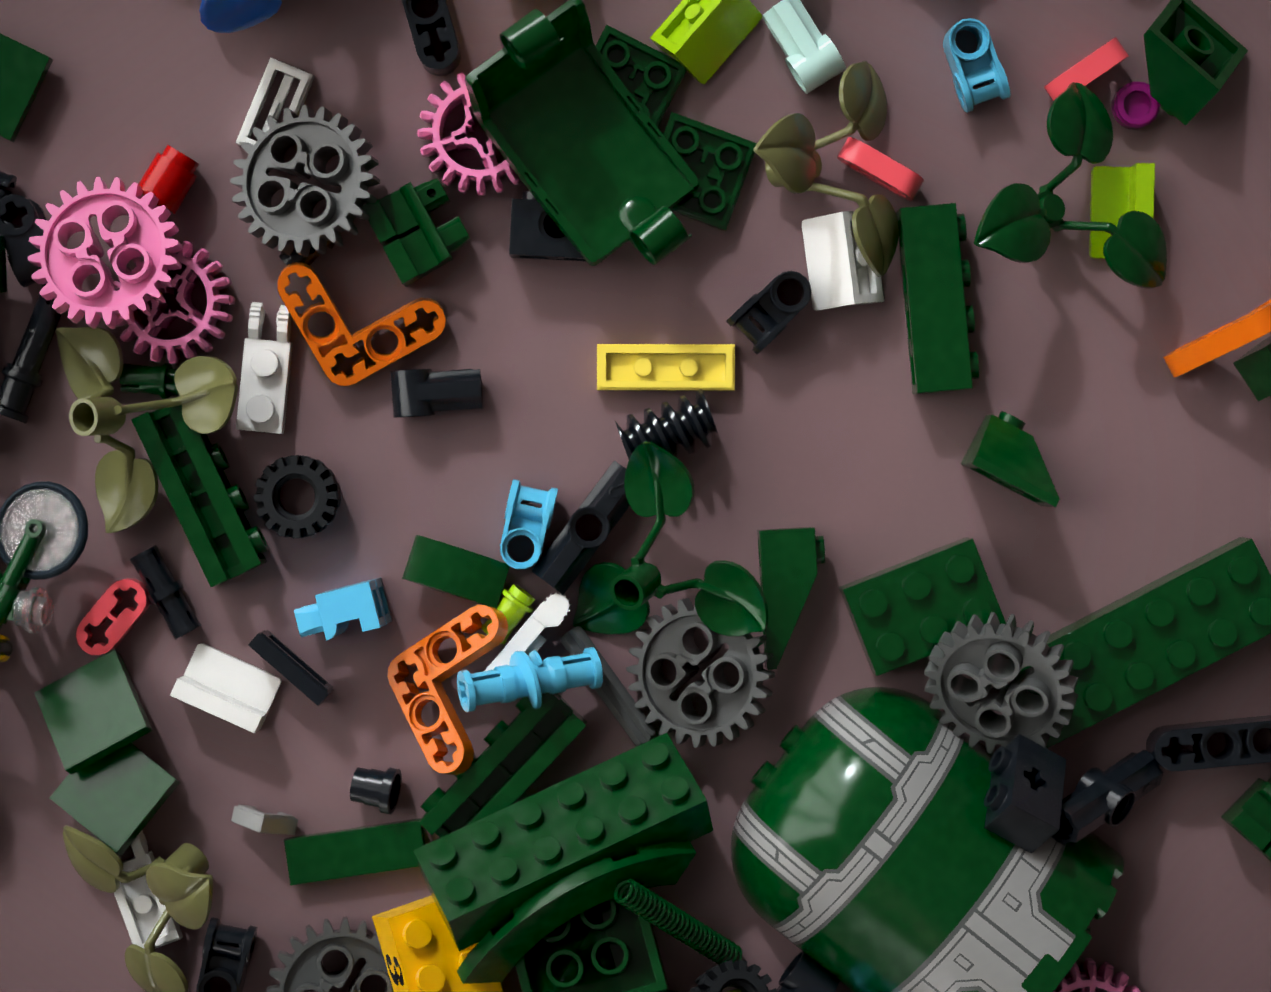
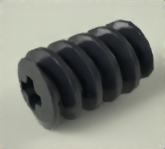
M702 389L696 391V405H692L685 395L680 396L677 412L666 401L661 403L660 418L650 408L644 409L643 424H640L633 414L627 415L626 430L623 431L615 421L628 459H630L635 448L644 441L655 443L677 458V445L681 444L689 454L695 453L696 438H699L705 447L709 448L712 447V432L716 431L718 434Z

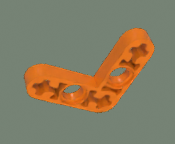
M295 262L283 268L278 277L277 289L281 299L324 373L331 382L339 386H349L361 381L436 339L445 328L446 318L440 304L431 298L421 297L352 334L318 274L311 266ZM295 272L300 278L308 276L311 279L306 285V290L312 301L317 295H321L324 302L310 305L302 314L296 309V307L304 306V301L299 292L292 291L289 293L286 290V287L290 284L289 275ZM423 308L427 313L435 311L438 316L432 319L434 328L428 331L423 326L412 329L409 332L415 340L406 343L403 330L394 321L404 318L406 327L417 320L416 311ZM326 312L334 318L335 328L332 333L319 337L309 330L308 320L314 313ZM382 329L394 332L398 338L396 349L388 354L376 352L371 345L373 335ZM363 340L366 353L374 362L367 366L365 358L362 357L352 364V374L346 375L343 370L335 372L332 367L337 364L336 355L343 353L346 358L359 353V348L355 343Z
M1271 299L1248 314L1165 355L1163 358L1173 377H1178L1271 332Z
M476 605L469 608L397 655L388 667V681L428 764L439 773L459 775L464 773L473 761L474 750L472 743L441 682L504 641L508 633V622L502 611L487 605ZM482 617L492 620V623L487 626L489 633L487 636L479 633L473 634L482 627L480 620ZM461 631L473 635L469 638H466L465 635L461 633ZM452 638L456 642L457 653L451 662L443 663L438 655L439 646L445 639ZM408 666L418 668V671L413 674L416 685L404 680L409 674ZM418 688L426 689L429 691L420 693ZM434 701L439 706L440 715L434 725L427 727L422 722L421 712L428 702ZM441 734L443 740L432 738V736ZM445 743L457 747V751L452 754L454 762L443 760V757L448 753Z

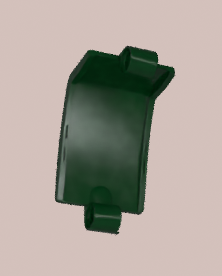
M568 0L548 16H545L538 9H533L500 34L502 49L465 77L474 116L531 194L589 265L596 266L628 241L633 244L648 262L656 265L689 240L692 234H687L680 220L670 209L697 190L699 180L639 105L594 44L585 4L581 0Z

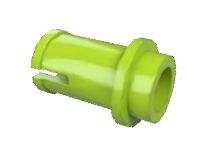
M514 583L509 590L503 589L502 594L504 597L497 605V609L502 611L508 622V633L501 643L505 645L508 637L526 612H533L534 609L531 605L536 600L526 590ZM487 619L481 627L487 635L489 634L487 626L492 623L490 619Z

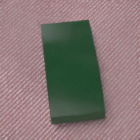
M416 535L402 579L497 609L510 566L501 561L456 546Z

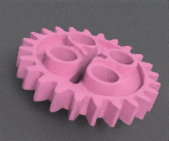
M96 177L94 190L89 191L79 181L77 182V196L72 198L67 192L62 190L60 191V196L64 204L60 208L50 203L45 205L52 215L49 221L36 219L35 223L44 233L43 236L29 237V242L40 249V252L28 256V261L32 265L42 268L34 272L31 277L37 284H46L39 292L40 295L47 301L55 299L52 308L59 314L69 309L68 318L75 324L81 321L85 315L86 324L92 329H96L101 317H103L105 324L110 329H115L118 316H122L130 325H133L134 310L139 308L144 314L150 316L151 310L147 302L152 298L164 303L166 300L159 291L162 285L175 287L176 285L167 273L168 270L182 268L181 263L171 257V254L183 250V246L178 240L169 239L179 232V228L174 222H165L171 213L165 205L155 208L159 199L152 192L142 197L143 189L138 183L134 182L126 191L123 181L115 177L110 189H108L105 182L100 177ZM121 215L129 216V223L124 230L115 233L111 232V225L115 218ZM92 216H97L100 235L111 247L107 251V255L121 283V288L117 291L114 290L109 267L100 259L104 256V251L90 223ZM80 231L85 232V239L81 246L75 249L67 248L68 239L71 235ZM136 257H143L145 262L141 271L135 275H126L125 270L129 261ZM91 274H100L98 286L92 291L83 292L82 284L85 278Z

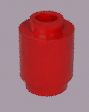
M167 145L162 154L157 152L139 182V186L143 189L142 197L152 192L159 199L155 208L165 205L169 211L175 214L198 177L194 173L199 163Z

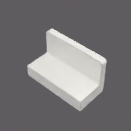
M854 211L838 212L802 221L808 277L812 291V307L815 311L884 302L881 277H877L871 270L854 238L852 229Z
M200 643L193 653L184 676L177 678L170 696L252 733H256L261 729L282 680L278 676L204 643Z

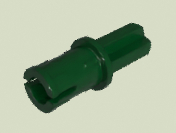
M124 363L119 382L120 384L125 383V385H121L120 390L122 393L160 395L162 399H169L171 395L180 396L174 382L177 369H173L170 363H164L162 367Z

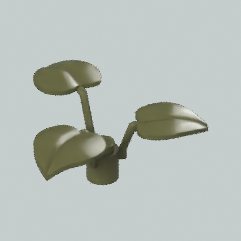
M867 61L851 64L845 70L840 80V106L844 116L850 121L844 129L816 140L810 121L803 114L793 113L784 116L774 123L753 148V151L766 162V175L774 187H785L794 194L815 191L856 202L859 208L854 211L852 216V229L855 241L871 270L877 277H883L893 260L899 238L898 219L890 201L881 194L872 195L868 200L863 194L814 182V179L820 175L822 170L820 155L815 150L854 134L856 130L863 140L872 141L879 136L885 125L887 101L882 82L874 68Z
M91 327L57 328V341L63 368L69 385L78 398L70 408V425L78 435L94 436L95 443H105L117 449L108 452L100 459L96 467L95 487L105 518L106 533L120 532L138 524L151 511L158 495V476L150 460L145 458L135 459L133 447L109 436V434L116 433L124 425L126 414L179 405H182V416L190 429L202 434L217 432L228 423L232 416L238 392L237 378L232 368L224 361L211 356H197L186 360L175 372L174 382L180 395L179 397L122 405L116 399L109 397L114 393L111 383L118 380L123 371L122 349L116 337L110 331L100 327H96V329Z
M65 825L63 827V839L66 851L73 867L83 880L103 892L114 893L119 889L120 882L129 883L146 875L149 889L159 899V902L166 907L147 938L144 948L135 944H131L126 948L125 963L134 981L146 992H189L188 983L182 970L169 957L155 952V942L170 917L180 925L193 930L201 928L206 923L211 910L213 876L205 874L209 869V862L206 856L196 846L190 843H183L166 860L158 856L152 863L132 872L122 871V860L110 847L84 832Z

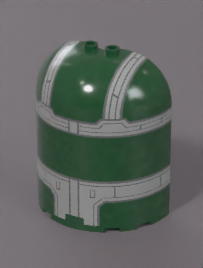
M868 687L853 690L834 698L822 706L806 722L802 729L794 725L779 744V747L785 753L778 762L772 765L769 761H765L752 777L750 782L755 787L743 802L732 831L731 861L733 872L742 894L755 912L853 992H1053L1092 939V936L1089 935L1091 930L1089 924L1093 917L1099 920L1107 914L1117 893V889L1112 886L1111 881L1113 876L1118 879L1123 874V857L1093 832L1077 843L1069 842L1066 845H1062L1051 836L1038 849L1030 853L985 829L987 807L984 806V799L990 788L992 772L989 771L988 767L994 753H987L986 747L979 741L975 746L970 747V734L966 732L960 736H955L953 731L956 724L953 721L940 724L939 720L943 712L939 709H931L929 706L930 702L916 694L889 687Z

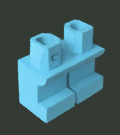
M381 577L315 595L317 603L294 610L301 637L324 632L326 641L344 633L348 628L350 620L359 618L362 632L381 628L392 622Z

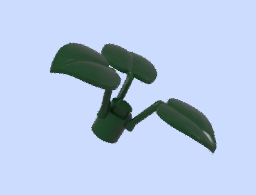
M1075 82L1070 83L1068 88L1054 100L1049 109L1047 132L1058 152L1064 156H1073L1071 163L1049 183L1040 186L1038 194L1032 187L1022 183H1014L1001 189L992 199L982 216L974 239V245L994 251L1011 261L1029 263L1040 259L1045 254L1051 238L1050 228L1055 232L1061 230L1105 231L1111 234L1103 247V255L1110 269L1119 278L1134 286L1146 289L1159 287L1166 276L1167 248L1162 229L1150 215L1140 211H1130L1119 218L1117 226L1109 222L1064 221L1062 219L1065 214V205L1058 195L1053 194V190L1081 166L1082 159L1092 164L1104 161L1110 152L1113 142L1112 122L1101 100L1084 85Z
M642 442L635 448L627 464L624 480L625 494L629 505L637 515L642 517L656 515V522L638 553L631 558L632 566L625 570L614 563L602 562L595 564L585 572L579 587L578 605L573 619V626H580L583 630L602 634L630 633L641 627L648 619L650 613L648 600L653 596L661 599L667 594L697 588L700 591L695 597V608L702 623L710 630L725 636H741L753 632H763L768 626L766 598L754 576L741 565L725 560L714 561L706 567L704 581L695 578L664 586L661 584V574L658 568L653 564L645 562L646 555L665 524V515L677 517L684 514L693 502L695 491L692 476L679 459L653 442Z

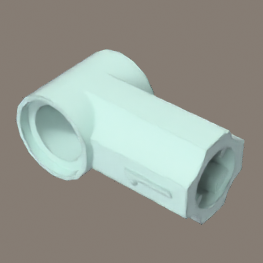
M782 0L762 15L767 27L787 56L785 61L791 74L806 94L846 70L845 63L837 48L826 34L822 35L800 0Z

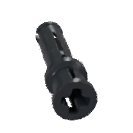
M40 294L12 364L7 363V366H4L2 370L5 377L0 388V414L23 423L28 421L29 417L25 413L34 390L42 385V375L38 373L62 315L52 308L55 299L47 301Z

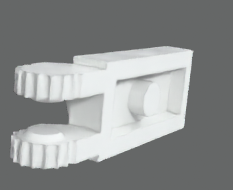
M252 302L248 322V338H245L236 430L284 434L293 343L290 342L292 316L285 305H280L276 318L277 341L261 340L265 310L263 303Z
M555 592V594H550V597H546V601L539 605L485 671L494 670L497 666L510 665L511 655L515 651H524L527 655L534 650L538 651L547 640L540 634L545 627L559 626L564 620V616L568 615L567 612L570 611L569 606L571 604H569V599L566 598V595Z
M143 830L131 843L135 857L122 861V871L132 872L155 860L152 851H148L147 840ZM146 875L129 883L120 882L119 889L114 892L132 944L144 948L147 938L166 909L165 905H162L149 889ZM170 917L156 940L155 949L178 941L183 937L179 924L172 917Z

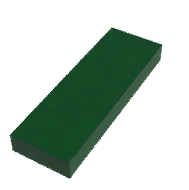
M421 818L285 838L284 846L290 885L419 867L413 850L425 845L423 827L419 823Z

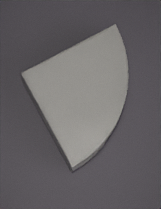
M238 804V806H234L231 822L259 833L295 835L298 822L295 816L279 811L278 814L264 813L256 810L257 807Z

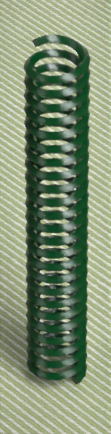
M631 878L625 879L615 888L614 900L616 903H620L621 906L680 940L685 945L712 960V962L719 965L729 961L733 955V950L734 957L732 962L736 961L738 953V960L742 959V949L739 945L704 925V923L677 908L643 885H640ZM628 883V884H626V885L621 889V891H620V893H619V897H618V896H617V893H618L619 888H620L623 884ZM628 887H630V888L626 891V893H625V895H624V898L622 899V895H623L624 891H625ZM729 948H730L729 956L727 957V959H725L724 961H722V960L726 957V955H727V953H728V951H729Z

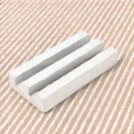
M270 57L236 143L241 145L242 142L254 145L257 142L250 139L253 132L252 129L257 123L277 71L285 75L268 116L271 115L277 120L294 78L299 79L300 83L289 109L299 117L301 107L306 100L315 77L310 73ZM267 119L262 128L263 132L269 130Z

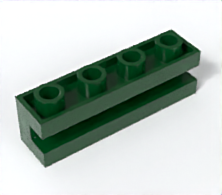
M956 203L900 208L896 215L899 225L898 241L912 394L973 388L972 379H979V361L977 352L969 351L968 333L975 332V317L973 306H965L964 287H970L971 285L968 259L961 260L960 241H966L967 238L964 213L957 214Z
M182 405L146 412L131 419L210 587L218 586L266 563L267 560L263 553L269 551L268 544L258 526L251 528L244 514V511L249 509L248 502L239 485L231 486L224 472L230 466L219 443L217 442L212 445L207 434L198 433L187 426L182 416Z
M558 693L542 694V704L539 709L532 707L528 697H522L515 705L520 711L517 717L509 725L501 720L483 739L489 746L478 758L473 756L470 767L464 773L454 775L457 780L446 792L438 787L420 806L426 813L422 816L419 823L431 835L435 833L441 838L512 805L586 727L587 721Z

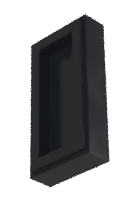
M264 630L259 632L248 644L317 706L323 703L333 691L331 684L270 631Z

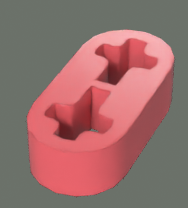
M1115 37L1052 80L1044 88L1054 101L1068 88L1070 83H1080L1086 87L1125 60L1129 55Z
M852 137L847 138L837 156V159L849 168L909 201H913L924 182V179L914 171Z
M126 578L116 581L106 590L77 627V643L84 652L99 656L112 651L119 645L150 605L147 598L150 594L143 582L137 579ZM134 588L137 591L134 600L139 605L136 609L133 607L125 608L118 616L114 610L122 601V598L118 595L119 590L129 591ZM109 618L113 623L105 632V636L109 639L108 643L99 642L93 645L89 641L93 634L88 628L90 625L100 626Z

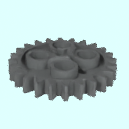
M302 105L298 117L295 112L287 107L284 108L283 122L280 123L269 115L267 116L268 131L263 132L256 127L252 129L258 140L254 145L246 142L241 143V147L249 155L247 159H236L233 164L243 170V175L231 178L230 183L241 188L243 191L233 196L232 201L239 206L245 207L238 214V218L246 223H252L248 232L257 238L263 236L262 243L272 249L278 245V250L289 256L295 248L296 253L303 257H308L312 245L315 251L324 255L327 252L328 240L339 247L344 246L341 235L344 230L353 235L358 234V230L353 223L356 217L362 220H369L370 216L362 209L364 203L377 202V198L367 192L370 186L380 184V179L368 173V171L379 163L371 155H365L373 146L365 138L359 139L362 130L353 123L347 126L348 119L340 113L332 117V112L321 106L315 115L313 109L307 105ZM297 145L295 157L285 163L284 156L286 151L291 146ZM339 155L340 160L337 168L333 172L326 173L328 161L333 156ZM272 169H276L305 180L313 177L325 185L341 186L342 190L339 193H334L308 183L297 185L288 178L269 176V172ZM284 189L282 202L272 207L271 200L273 195L278 190ZM326 199L327 203L324 213L314 218L313 209L319 201Z
M685 598L678 600V611L672 604L661 607L663 618L658 615L648 617V624L653 631L643 629L636 632V636L644 645L629 648V653L639 658L638 664L626 667V671L638 675L639 681L632 683L628 686V689L630 691L642 692L643 697L634 706L636 708L645 706L650 708L651 712L645 720L647 724L657 720L662 721L659 735L669 734L676 730V744L686 742L691 735L694 748L705 745L707 737L712 747L723 743V734L730 741L740 737L738 726L744 730L752 728L754 722L749 713L757 716L765 713L766 709L757 700L758 698L770 697L773 694L769 688L762 684L764 680L775 677V672L763 669V663L769 661L774 656L773 653H760L758 648L766 641V635L753 638L750 633L741 636L718 634L702 623L697 614L695 603L693 607L690 599ZM697 628L704 630L708 636L709 643L705 651L700 650L694 643V632ZM727 643L729 650L702 672L703 679L689 684L678 700H674L672 694L700 670L698 664L710 661L719 652L723 644ZM665 659L672 661L676 667L677 675L674 681L668 680L663 674L662 667ZM727 662L734 664L739 670L740 677L736 685L729 683L725 678L724 668ZM696 693L702 695L707 702V712L704 716L697 713L693 707V696Z
M991 612L986 624H983L976 614L972 615L967 627L960 621H957L951 633L944 631L928 658L930 661L924 675L929 677V680L924 689L925 692L934 694L929 706L931 709H944L939 722L940 724H946L953 721L956 724L953 731L955 736H960L964 732L970 734V747L975 746L979 740L986 741L987 753L991 754L996 744L1006 747L1019 734L1046 747L1050 735L1058 738L1064 724H1069L1073 713L1072 709H1074L1078 699V694L1074 692L1078 683V677L1069 675L1074 662L1073 660H1059L1064 649L1063 644L1049 647L1047 641L1050 632L1047 630L1038 636L1032 633L1034 622L1031 620L1023 628L1016 627L1014 614L1009 616L1006 624H1000L995 612ZM998 653L1008 655L1012 660L1005 659L1001 657ZM1027 666H1031L1030 668H1027L1023 671L1021 670ZM962 674L969 675L975 680H970L964 677ZM1027 689L1037 691L1040 695L1030 693ZM992 710L999 711L1003 715L996 714Z
M343 917L340 929L333 930L328 918L324 919L323 933L317 934L310 925L306 926L308 940L305 942L292 936L290 943L295 950L293 954L280 950L277 956L285 967L270 969L269 975L280 981V984L268 986L266 992H302L305 990L333 992L331 987L341 988L351 974L357 960L364 958L366 963L352 980L349 992H362L360 985L365 977L369 975H379L386 981V988L383 992L394 991L377 932L375 931L371 936L367 935V923L365 920L360 922L356 931L350 930L347 917ZM331 950H339L348 958L346 967L339 972L327 971L321 963L323 956Z

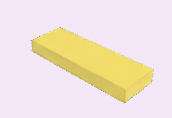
M597 344V390L697 391L702 389V391H735V344Z

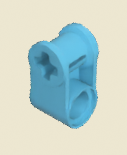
M973 18L962 19L945 34L943 48L952 72L955 91L964 112L973 111L974 105L996 97H1000L1003 100L1010 98L1011 94L1007 76L997 57L990 32L986 25ZM967 30L975 35L978 45L974 53L968 54L958 49L955 41L958 31ZM985 82L990 83L987 86L978 89H973V87Z
M513 479L504 517L506 521L500 543L502 559L508 566L526 570L533 567L540 560L547 529H550L558 494L557 488L551 487L549 491L522 486L520 480ZM524 500L528 502L541 504L542 507L538 508L534 506L521 504V501ZM526 536L533 541L534 553L528 561L516 562L510 557L508 546L515 537Z

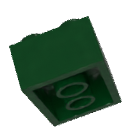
M962 538L839 587L871 671L876 676L930 656L943 632L951 633L957 621H960L967 627L972 615L976 614L983 624H986L991 612H995L1000 624H1006L973 538Z

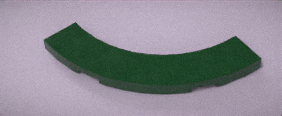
M674 841L636 848L637 855L615 862L612 861L611 857H606L586 865L538 891L512 911L515 917L497 933L494 930H490L470 951L457 970L462 983L502 982L514 965L536 943L576 915L614 898L615 888L625 879L631 878L645 888L675 885L696 855L691 842ZM628 883L623 884L619 888L617 896H619L621 889Z

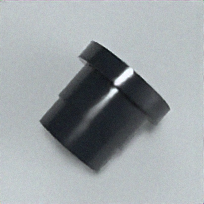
M358 767L351 781L350 800L378 807L381 813L391 815L396 808L402 783L401 770L390 767L387 771Z

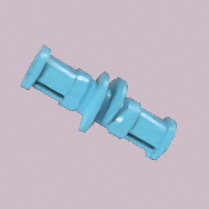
M594 647L585 648L582 654L566 657L552 656L545 658L543 661L536 650L530 652L529 655L524 651H515L511 655L510 665L497 666L494 670L471 674L468 670H462L457 674L459 700L466 713L475 711L476 706L495 702L503 704L513 702L517 698L528 697L532 707L539 709L541 708L542 694L544 693L557 694L565 692L566 689L587 685L591 689L600 688L603 683L602 664Z

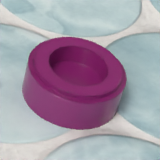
M1131 82L1116 92L1112 100L1111 109L1115 120L1121 126L1136 130L1146 127L1155 120L1160 110V104L1150 95V86L1144 82Z

